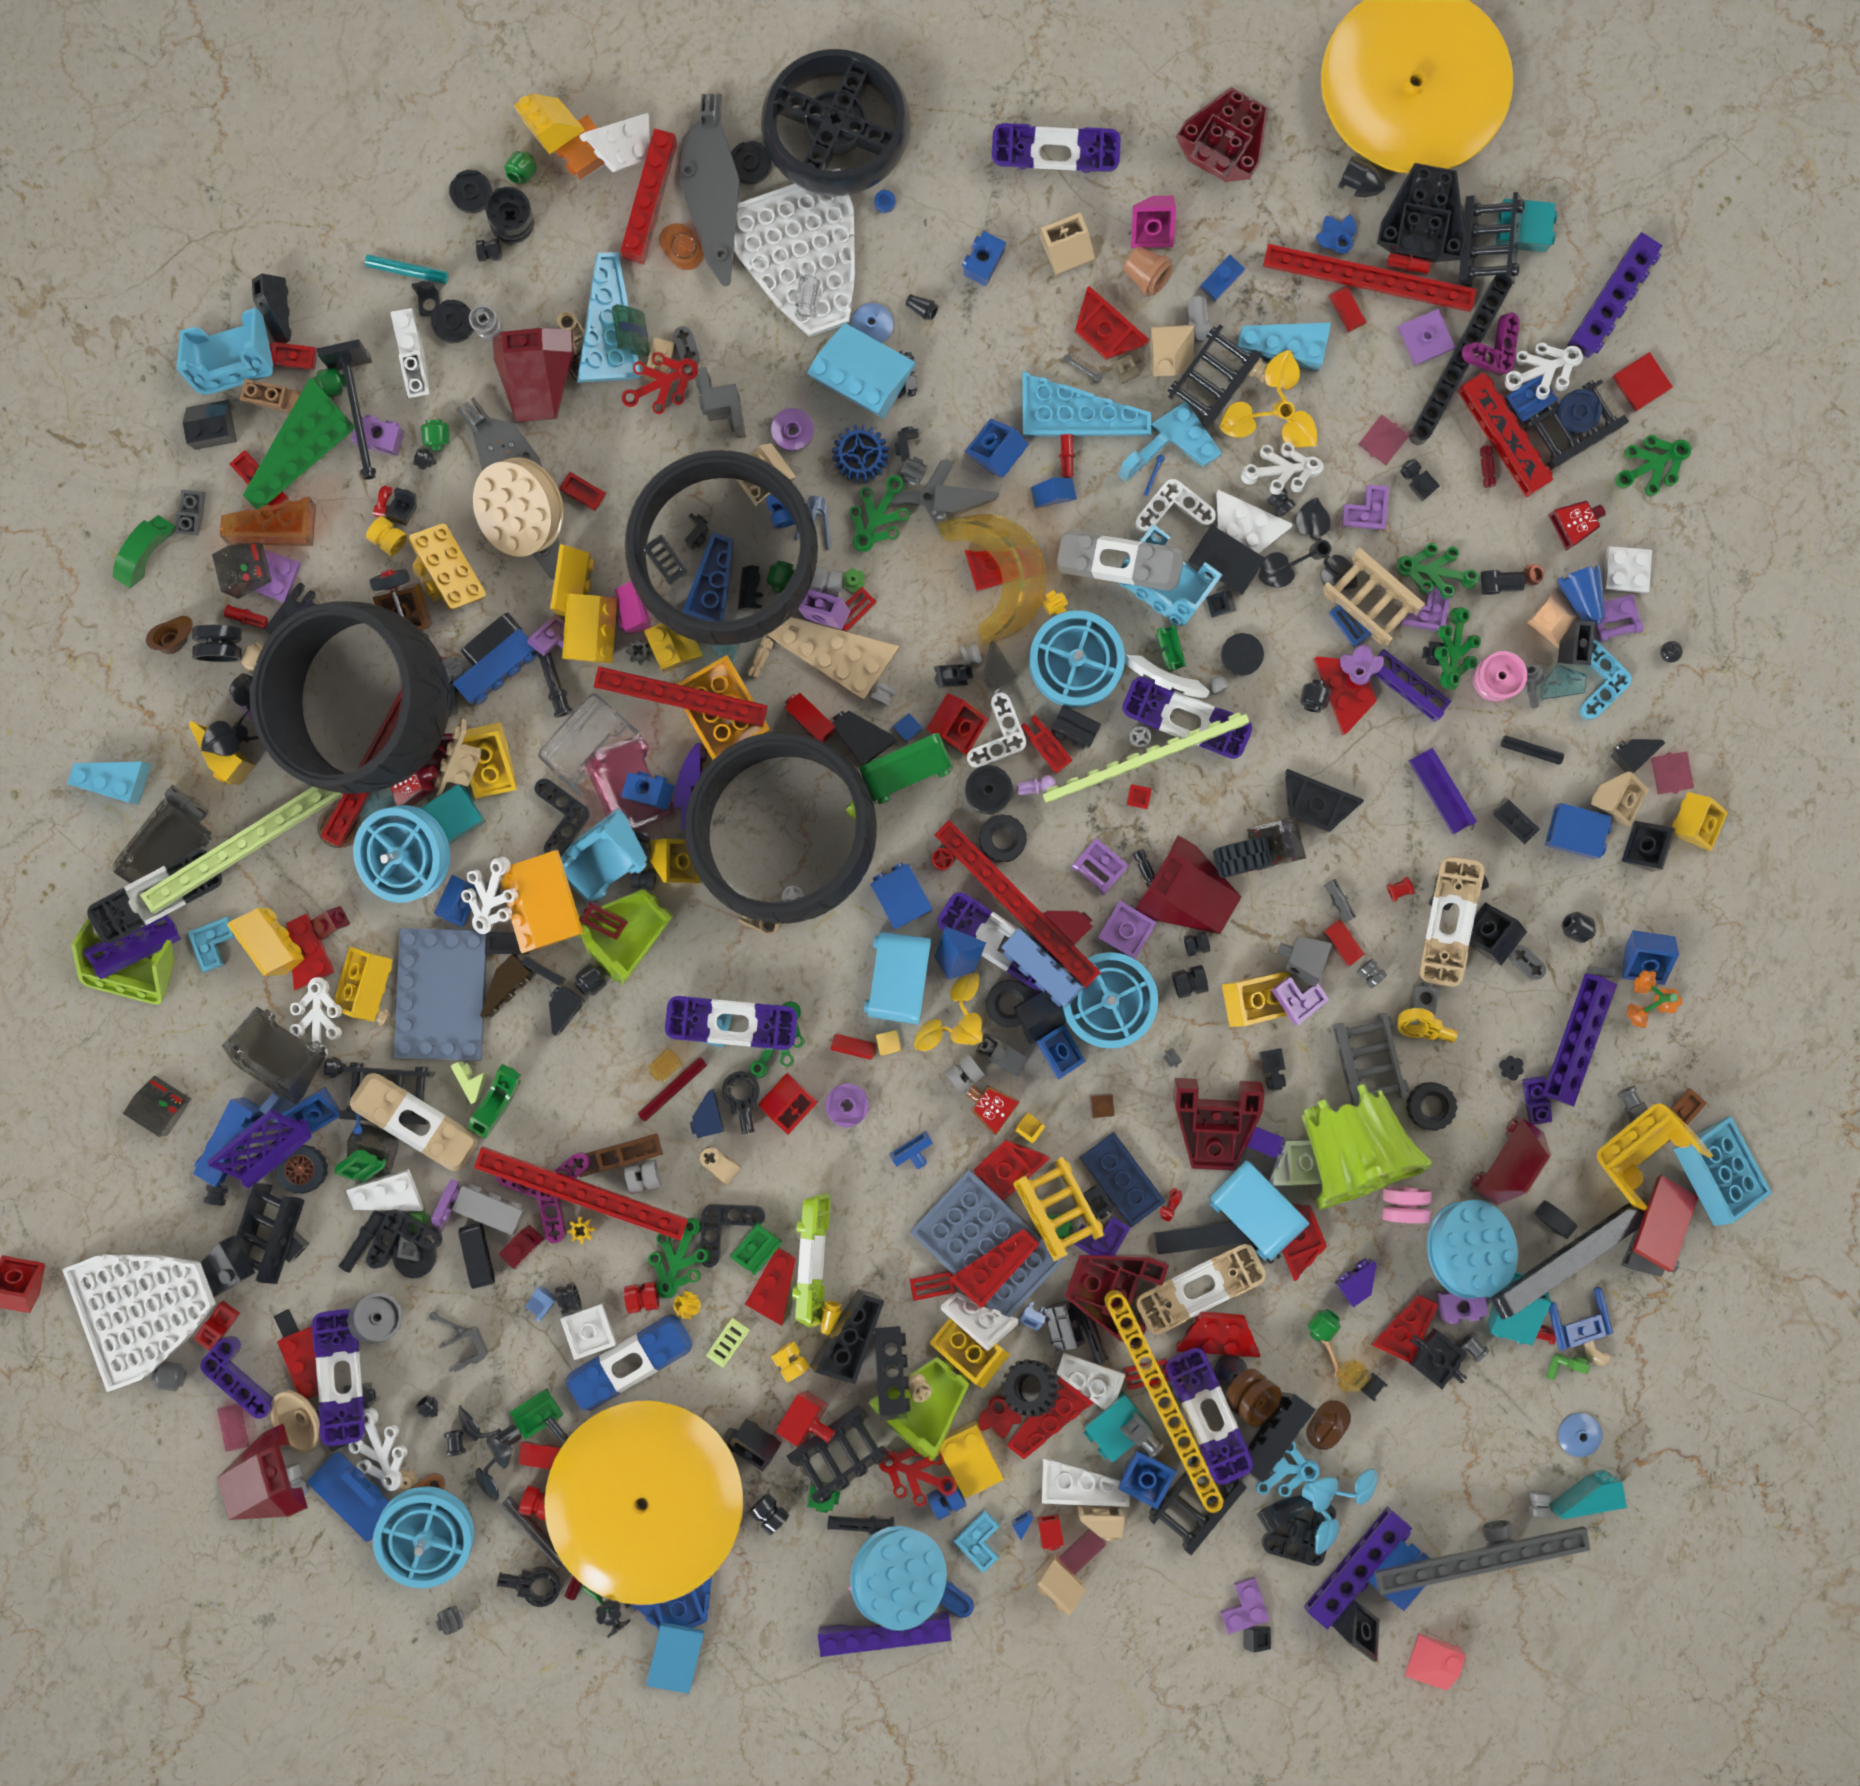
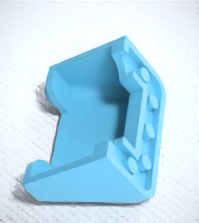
M257 308L249 309L242 313L241 321L244 326L208 336L205 331L198 327L180 330L176 370L195 391L208 395L243 385L244 379L256 381L272 375L273 360L264 317Z
M620 809L612 812L576 839L561 856L569 885L588 903L596 899L600 901L608 893L607 887L628 871L630 873L635 871L640 873L647 865L645 863L647 857L626 815Z
M880 932L879 936L875 935L873 948H877L871 994L870 1000L866 999L864 1012L868 1013L867 1017L919 1025L931 938Z
M1247 1160L1209 1197L1211 1200L1210 1206L1217 1213L1220 1211L1225 1213L1258 1247L1256 1252L1264 1261L1267 1258L1272 1261L1310 1224Z

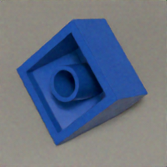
M990 418L964 452L989 472L1003 478L1029 444L1015 428Z
M1632 930L1625 945L1622 979L1635 980L1642 971L1647 970L1648 972L1654 971L1656 973V984L1665 985L1679 956L1676 937Z

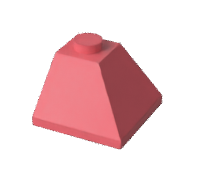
M1418 1633L1405 1676L1448 1690L1459 1678L1466 1654L1458 1646Z

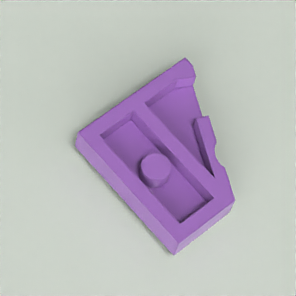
M452 1179L449 1180L431 1217L433 1228L437 1229L441 1234L451 1215L453 1203L460 1192L459 1183Z

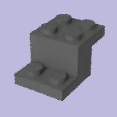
M707 367L698 368L699 375H696L695 379L699 394L702 395L699 397V403L703 416L707 415L709 422L729 419L732 432H736L738 438L746 437L740 396L736 383L712 387Z

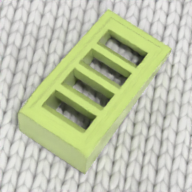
M732 1317L706 1356L724 1368L750 1329ZM731 1326L741 1332L742 1335L739 1337L731 1331ZM728 1334L737 1342L734 1344L724 1336ZM722 1341L724 1344H726L727 1346H729V1347L731 1348V1350L728 1351L727 1349H725L724 1347H722L719 1343ZM717 1349L726 1357L723 1359L714 1350Z

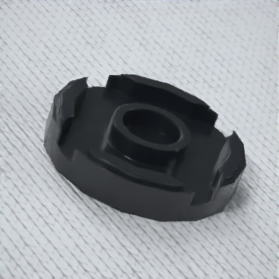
M756 141L742 142L732 150L731 155L741 183L755 185L768 177L771 171V158L763 144Z
M467 169L459 172L454 180L451 181L449 187V194L453 204L459 210L473 214L485 209L486 200L493 192L488 178L477 170Z
M455 299L441 302L438 307H435L431 316V326L435 334L441 340L451 344L467 340L473 332L469 322L471 310L466 304Z
M1239 633L1226 640L1222 646L1220 656L1223 666L1230 673L1237 676H1247L1258 670L1263 662L1264 651L1262 644L1256 637L1247 633Z
M398 1242L393 1250V1265L404 1277L412 1279L423 1277L436 1264V1249H425L417 1244L420 1251V1260L397 1258Z

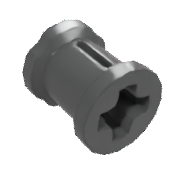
M1474 1333L1466 1336L1460 1343V1347L1466 1349L1476 1363L1481 1361L1489 1352L1487 1346L1484 1347L1476 1339Z

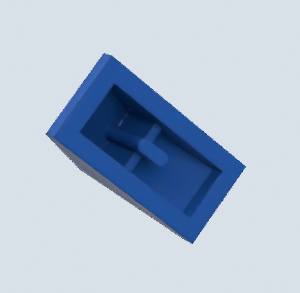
M1051 478L1031 487L1035 509L1077 500L1072 478Z

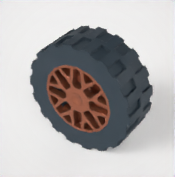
M302 1145L276 1167V1177L280 1181L279 1184L285 1190L295 1194H304L317 1189L325 1181V1176L328 1173V1163H326V1157L322 1155L320 1150L315 1149L314 1146Z

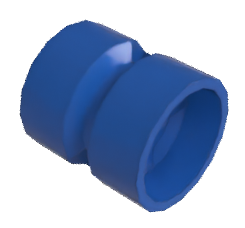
M772 494L766 497L768 509L773 512L771 519L775 529L795 524L787 509Z
M946 1484L945 1490H951L952 1484ZM958 1485L953 1495L945 1496L949 1504L947 1506L944 1505L941 1499L945 1495L939 1489H935L927 1494L928 1501L938 1520L949 1516L951 1510L957 1512L967 1506Z

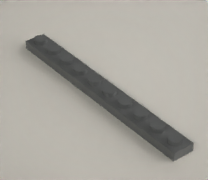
M1581 1526L1374 1570L1378 1593L1384 1595L1585 1552L1591 1549L1587 1528Z

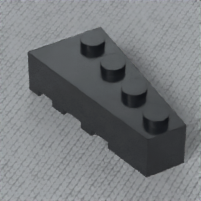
M235 1235L219 1242L201 1262L213 1298L218 1297L256 1273Z
M861 1289L857 1290L809 1366L815 1373L856 1384L884 1304V1300L879 1295Z
M1283 1392L1277 1410L1271 1418L1261 1425L1247 1447L1253 1460V1469L1248 1475L1262 1483L1264 1480L1267 1481L1271 1477L1275 1465L1283 1458L1288 1447L1316 1409L1296 1394Z

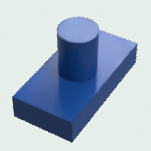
M1229 255L1200 285V288L1216 301L1245 271V268Z
M924 1131L889 1154L896 1167L910 1159L916 1169H920L927 1164V1160L921 1151L932 1145L933 1142L927 1131Z

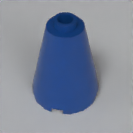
M1596 565L1594 570L1590 566L1572 572L1564 580L1563 577L1558 578V585L1581 621L1595 622V626L1601 624V619L1605 618L1600 565Z

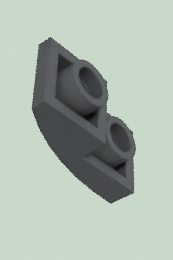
M181 490L180 511H177L176 533L199 535L204 512L205 492Z

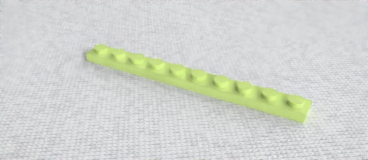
M1240 712L1229 716V721L1222 724L1220 720L1208 725L1209 729L1202 732H1200V729L1193 730L1187 733L1188 737L1180 740L1179 737L1168 740V745L1160 748L1159 745L1146 749L1148 752L1139 756V753H1135L1126 757L1127 761L1121 764L1118 761L1106 765V770L1101 772L1098 769L1086 773L1087 777L1080 780L1078 777L1067 780V785L1060 788L1058 785L1046 789L1047 793L1042 795L1046 803L1058 800L1249 724L1246 714L1241 716Z
M311 787L148 889L140 896L153 914L159 912L343 796L342 793Z

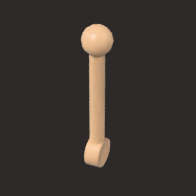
M1321 1340L1325 1344L1334 1366V1376L1337 1379L1343 1378L1344 1374L1339 1370L1329 1342Z

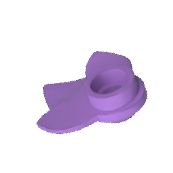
M1362 644L1355 649L1353 655L1343 654L1340 664L1342 670L1350 674L1352 682L1364 685L1373 674L1382 669L1384 658L1381 656L1373 657L1371 648L1366 644ZM1359 672H1364L1362 675H1357Z

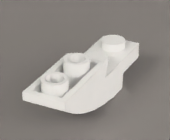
M412 308L390 312L408 398L429 395L430 389L426 361L414 311Z

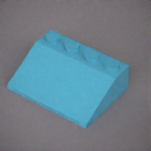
M844 323L817 354L807 374L814 381L884 420L917 363Z
M1731 1116L1696 1134L1713 1154L1711 1158L1699 1153L1693 1144L1687 1148H1680L1678 1146L1673 1148L1714 1226L1736 1222L1772 1194Z

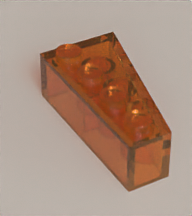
M308 496L298 501L292 502L289 500L275 506L266 505L256 510L250 511L248 509L221 515L220 537L228 545L313 546L316 504Z

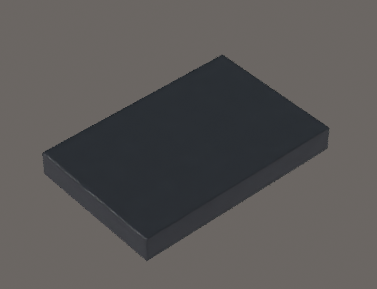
M1211 524L1188 562L1200 569L1206 562L1222 574L1219 581L1243 595L1266 558Z

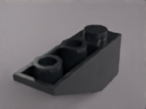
M262 273L252 279L253 301L263 315L264 322L274 342L287 343L291 338V329L289 328L290 309L287 303L288 287L286 286V278Z

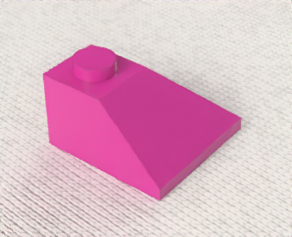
M1173 195L1151 196L1133 205L1131 248H1137L1138 246L1142 248L1174 247L1176 204Z

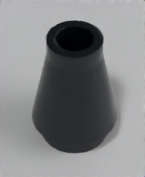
M913 294L908 296L905 303L907 307L912 309L921 318L930 321L936 316L939 307L935 304L934 300L918 297Z

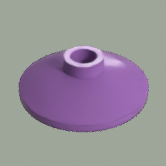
M787 408L779 412L773 419L771 433L778 446L785 450L796 451L810 443L814 434V425L810 416L803 410ZM792 428L797 430V433L794 435L789 433V430Z

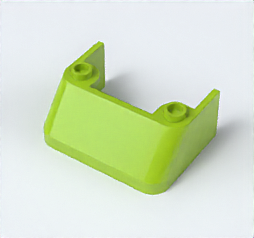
M87 919L71 943L79 981L83 985L96 990L154 1005L161 1004L166 995L175 963L171 940H167L161 951L153 954L152 959L145 957L100 979L96 975L93 964L83 952V950L102 941L98 934H94L93 926L89 919ZM99 951L93 954V956L97 957L103 954L105 951Z

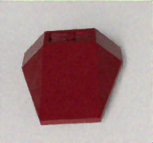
M1231 87L1186 119L1177 133L1176 139L1188 162L1220 180L1231 182L1251 179L1261 160L1268 107Z
M533 328L503 331L493 337L494 362L516 422L557 419L574 353L572 330Z
M1177 835L1167 852V857L1149 888L1144 892L1135 910L1154 921L1221 934L1242 897L1226 878L1219 877L1217 868L1196 845Z
M284 1424L263 1432L217 1477L228 1520L290 1517L308 1509L303 1488H291L280 1450L290 1445Z

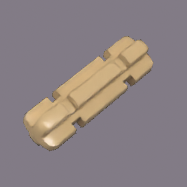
M764 637L762 639L761 647H758L751 662L752 666H749L747 670V675L752 678L758 677L759 669L763 667L769 655L768 651L774 645V642L769 638Z

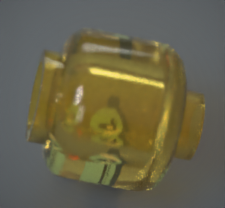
M1356 1359L1354 1361L1347 1360L1336 1372V1377L1339 1380L1337 1385L1345 1392L1349 1390L1358 1392L1369 1380L1367 1374L1369 1370Z

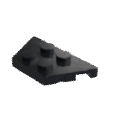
M1290 769L1285 770L1288 817L1325 832H1331L1364 802V799Z

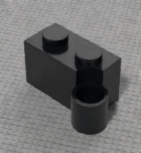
M747 1418L738 1430L729 1428L722 1437L731 1453L735 1452L762 1472L772 1461L782 1444L773 1434L767 1433L757 1423Z

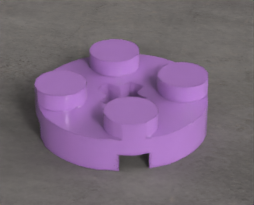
M845 1083L835 1087L828 1094L825 1108L830 1119L836 1125L853 1127L866 1117L869 1101L865 1091L860 1087ZM846 1099H850V1103L854 1105L853 1108H849V1111H844L845 1108L841 1106V1102H845Z

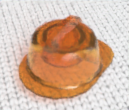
M675 223L666 226L661 231L659 237L660 246L678 268L692 270L699 266L704 253L699 240L689 228Z

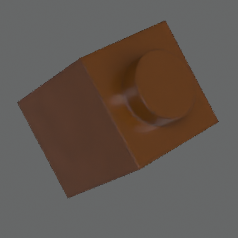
M1113 1094L1089 1095L1092 1118L1115 1116Z

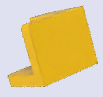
M1027 1112L1014 1130L1033 1144L1046 1126Z

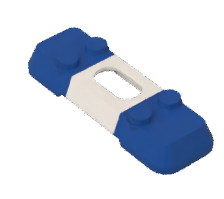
M667 1315L570 1372L566 1378V1386L578 1407L583 1411H591L687 1355L691 1351L692 1340L681 1320L675 1315ZM630 1353H638L641 1356L643 1364L639 1369L623 1378L615 1377L612 1372V1365Z

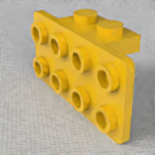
M441 523L410 535L408 540L417 554V558L412 565L413 571L420 578L426 594L431 597L433 602L442 598L447 608L454 610L485 597V590L446 524Z

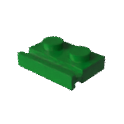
M357 1150L335 1166L334 1174L353 1181L358 1179L359 1183H364L385 1168L386 1159L377 1160V1156L369 1154L365 1150Z
M757 1222L732 1251L730 1258L746 1270L751 1271L755 1276L782 1244V1240L775 1237L772 1232Z
M548 1388L509 1412L525 1440L545 1428L547 1424L544 1420L550 1415L555 1421L564 1415L553 1396L549 1393Z

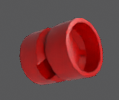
M655 1281L643 1283L641 1287L637 1284L624 1286V1301L628 1314L640 1313L642 1309L646 1311L659 1309L660 1300Z
M528 1485L520 1503L519 1513L528 1516L535 1513L538 1519L546 1521V1490L541 1493L540 1488Z

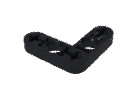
M540 779L535 784L536 794L565 815L545 842L544 852H551L549 846L551 844L555 845L559 841L555 839L558 835L560 839L566 841L565 844L560 842L557 846L561 857L588 821L590 811L584 804L552 781ZM548 783V788L555 793L553 797L547 792L542 794L540 786L542 784L547 785ZM561 795H565L568 798V804L565 807L557 805V798ZM583 808V814L585 816L584 818L579 817L575 821L579 824L578 827H576L573 823L569 822L568 819L571 818L572 820H574L577 816L575 810H581ZM565 825H570L573 829V833L569 837H564L561 833V829Z
M718 1203L707 1205L702 1212L700 1249H706L709 1252V1247L704 1248V1244L709 1246L717 1245V1248H712V1255L716 1256V1259H713L711 1263H708V1260L701 1262L702 1265L710 1268L719 1262L722 1225L754 1226L757 1222L752 1217H746L747 1222L742 1221L744 1217L743 1209H747L746 1214H753L754 1210H758V1214H761L762 1217L758 1218L757 1222L762 1224L766 1217L764 1209L757 1205ZM711 1208L718 1212L713 1224L718 1223V1227L714 1225L705 1226V1222L710 1223V1215H707L706 1212H709ZM730 1209H737L740 1212L738 1220L732 1221L729 1219L728 1211ZM712 1229L716 1231L717 1239L715 1241H708L706 1239L705 1233L707 1230ZM702 1251L700 1252V1259H701V1260L704 1259V1255H705L704 1252H702Z
M390 1210L385 1215L367 1253L366 1262L373 1269L385 1267L401 1235L425 1249H436L442 1244V1234L437 1229L405 1211ZM393 1216H397L399 1223H395ZM412 1223H415L418 1227L416 1235H412L409 1231ZM385 1233L391 1236V1242L388 1245L383 1243ZM423 1234L427 1236L433 1235L434 1243H430V1239L427 1237H422ZM375 1255H379L378 1258L380 1259V1262L376 1263L377 1259L374 1258Z
M1329 1504L1328 1510L1331 1512L1329 1516L1331 1520L1336 1519V1510ZM1314 1511L1310 1528L1313 1529L1311 1540L1305 1541L1303 1545L1297 1544L1299 1550L1296 1554L1291 1555L1287 1552V1547L1294 1543L1288 1540L1289 1536L1275 1532L1263 1535L1261 1543L1264 1550L1269 1554L1310 1566L1321 1565L1325 1559L1326 1551L1319 1554V1557H1314V1560H1312L1309 1553H1313L1315 1550V1546L1311 1542L1316 1543L1314 1532L1319 1528L1321 1523H1317V1521L1322 1522L1323 1515L1320 1512ZM1274 1538L1276 1543L1282 1545V1552H1280V1546L1272 1545V1548H1269L1266 1542Z

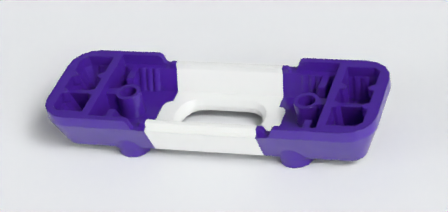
M1001 123L993 130L992 160L997 166L1018 167L1020 170L1038 168L1077 170L1083 173L1091 171L1112 172L1119 166L1121 138L1120 134L1111 128L1085 127L1084 129ZM1043 145H1064L1070 148L1071 157L1067 161H1047L1040 157L1039 151Z
M1137 677L1133 680L1122 706L1123 713L1127 717L1180 739L1188 737L1187 733L1191 731L1171 722L1170 714L1176 708L1199 716L1201 719L1200 732L1209 729V724L1219 720L1222 724L1229 721V716L1234 715L1232 712L1184 695L1176 690L1161 687L1155 684V681L1146 677ZM1249 721V724L1199 743L1197 746L1229 759H1237L1245 750L1252 733V724Z
M962 892L955 893L950 897L937 919L938 926L942 931L949 927L981 941H984V935L989 929H996L1009 938L1018 929L1009 921ZM1026 933L1058 964L1062 965L1036 938ZM986 943L981 956L1033 989L1041 990L1034 984L1036 980L1031 975L1027 977L1018 969L1020 965L1015 960L1013 962L1009 961L1002 953Z
M674 996L667 1004L665 1032L668 1037L676 1040L787 1050L795 1042L797 1013L788 1006ZM721 1014L743 1015L748 1018L749 1026L745 1032L723 1031L718 1028L717 1019Z
M349 1309L321 1312L312 1320L319 1394L321 1441L327 1446L356 1443L365 1435L359 1341L352 1336L348 1328L347 1318L350 1312ZM339 1361H347L351 1369L352 1387L345 1394H340L335 1389L334 1366Z
M1193 1348L1169 1359L1166 1363V1373L1185 1411L1213 1480L1219 1484H1226L1250 1473L1253 1469L1252 1457L1205 1352L1201 1349ZM1206 1399H1213L1216 1402L1223 1417L1224 1427L1219 1431L1210 1430L1201 1411V1403Z

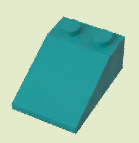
M1607 1470L1594 1471V1474L1587 1475L1551 1502L1549 1508L1562 1520L1625 1509L1627 1504L1623 1482L1610 1472H1607Z

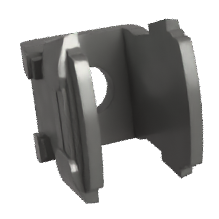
M476 1326L467 1330L462 1327L452 1332L453 1337L444 1340L438 1345L439 1349L471 1335L476 1346L477 1354L448 1368L449 1372H458L466 1368L470 1363L477 1364L488 1354L486 1344Z

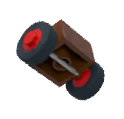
M388 569L380 572L381 575L369 580L373 591H382L372 597L375 605L400 614L420 630L428 629L433 624L420 582L399 587L410 581L407 569L395 571Z

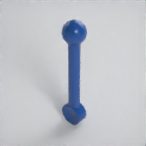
M1161 454L1156 458L1157 463L1144 492L1145 496H1148L1158 469L1165 460V457Z
M356 1113V1126L353 1128V1132L356 1135H360L363 1132L360 1126L361 1115Z

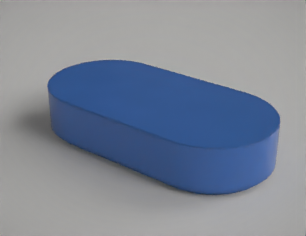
M946 1580L940 1604L957 1617L966 1618L970 1616L974 1609L972 1598L952 1582Z

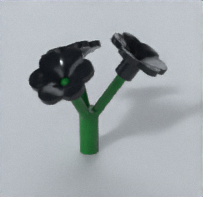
M585 1585L583 1586L582 1591L600 1604L595 1611L597 1623L612 1626V1630L607 1635V1638L616 1634L631 1621L630 1618L623 1622L618 1620L621 1617V1604L618 1601H612L611 1599L603 1601V1596L590 1590ZM625 1603V1608L631 1607L632 1604Z

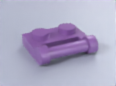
M1634 595L1604 601L1605 618L1601 619V624L1595 626L1599 642L1631 632H1643V624L1639 618ZM1628 618L1631 621V624L1607 630L1604 628V624Z
M1095 838L1071 868L1075 872H1080L1100 889L1099 892L1104 895L1129 865ZM1086 859L1109 878L1106 883L1083 864Z

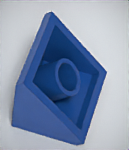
M946 927L934 957L948 979L974 973L986 942Z
M1064 1024L1035 1041L1057 1079H1061L1086 1062Z
M323 1087L285 1110L282 1115L297 1122L300 1119L308 1121L312 1134L339 1118L340 1109L327 1088Z
M1137 1450L1126 1463L1118 1490L1158 1509L1177 1470Z

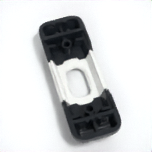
M204 849L194 850L92 903L87 909V916L101 940L106 943L117 942L151 922L218 888L222 883L221 873L155 914L149 908L141 907L137 900L139 893L160 883L208 852Z

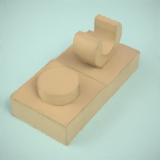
M654 337L647 366L668 374L670 367L655 365L652 361V355L655 352H662L665 357L672 359L676 344ZM661 355L655 356L656 362L662 361ZM644 375L643 379L648 382L656 380L655 378Z

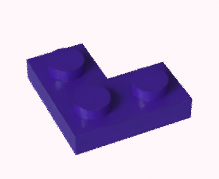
M1111 1216L1103 1229L1104 1235L1094 1240L1093 1236L1089 1235L1073 1245L1090 1255H1115L1130 1227ZM1081 1224L1080 1227H1079V1229H1078V1231H1080L1081 1229H1083V1228H1085V1227H1087V1226Z

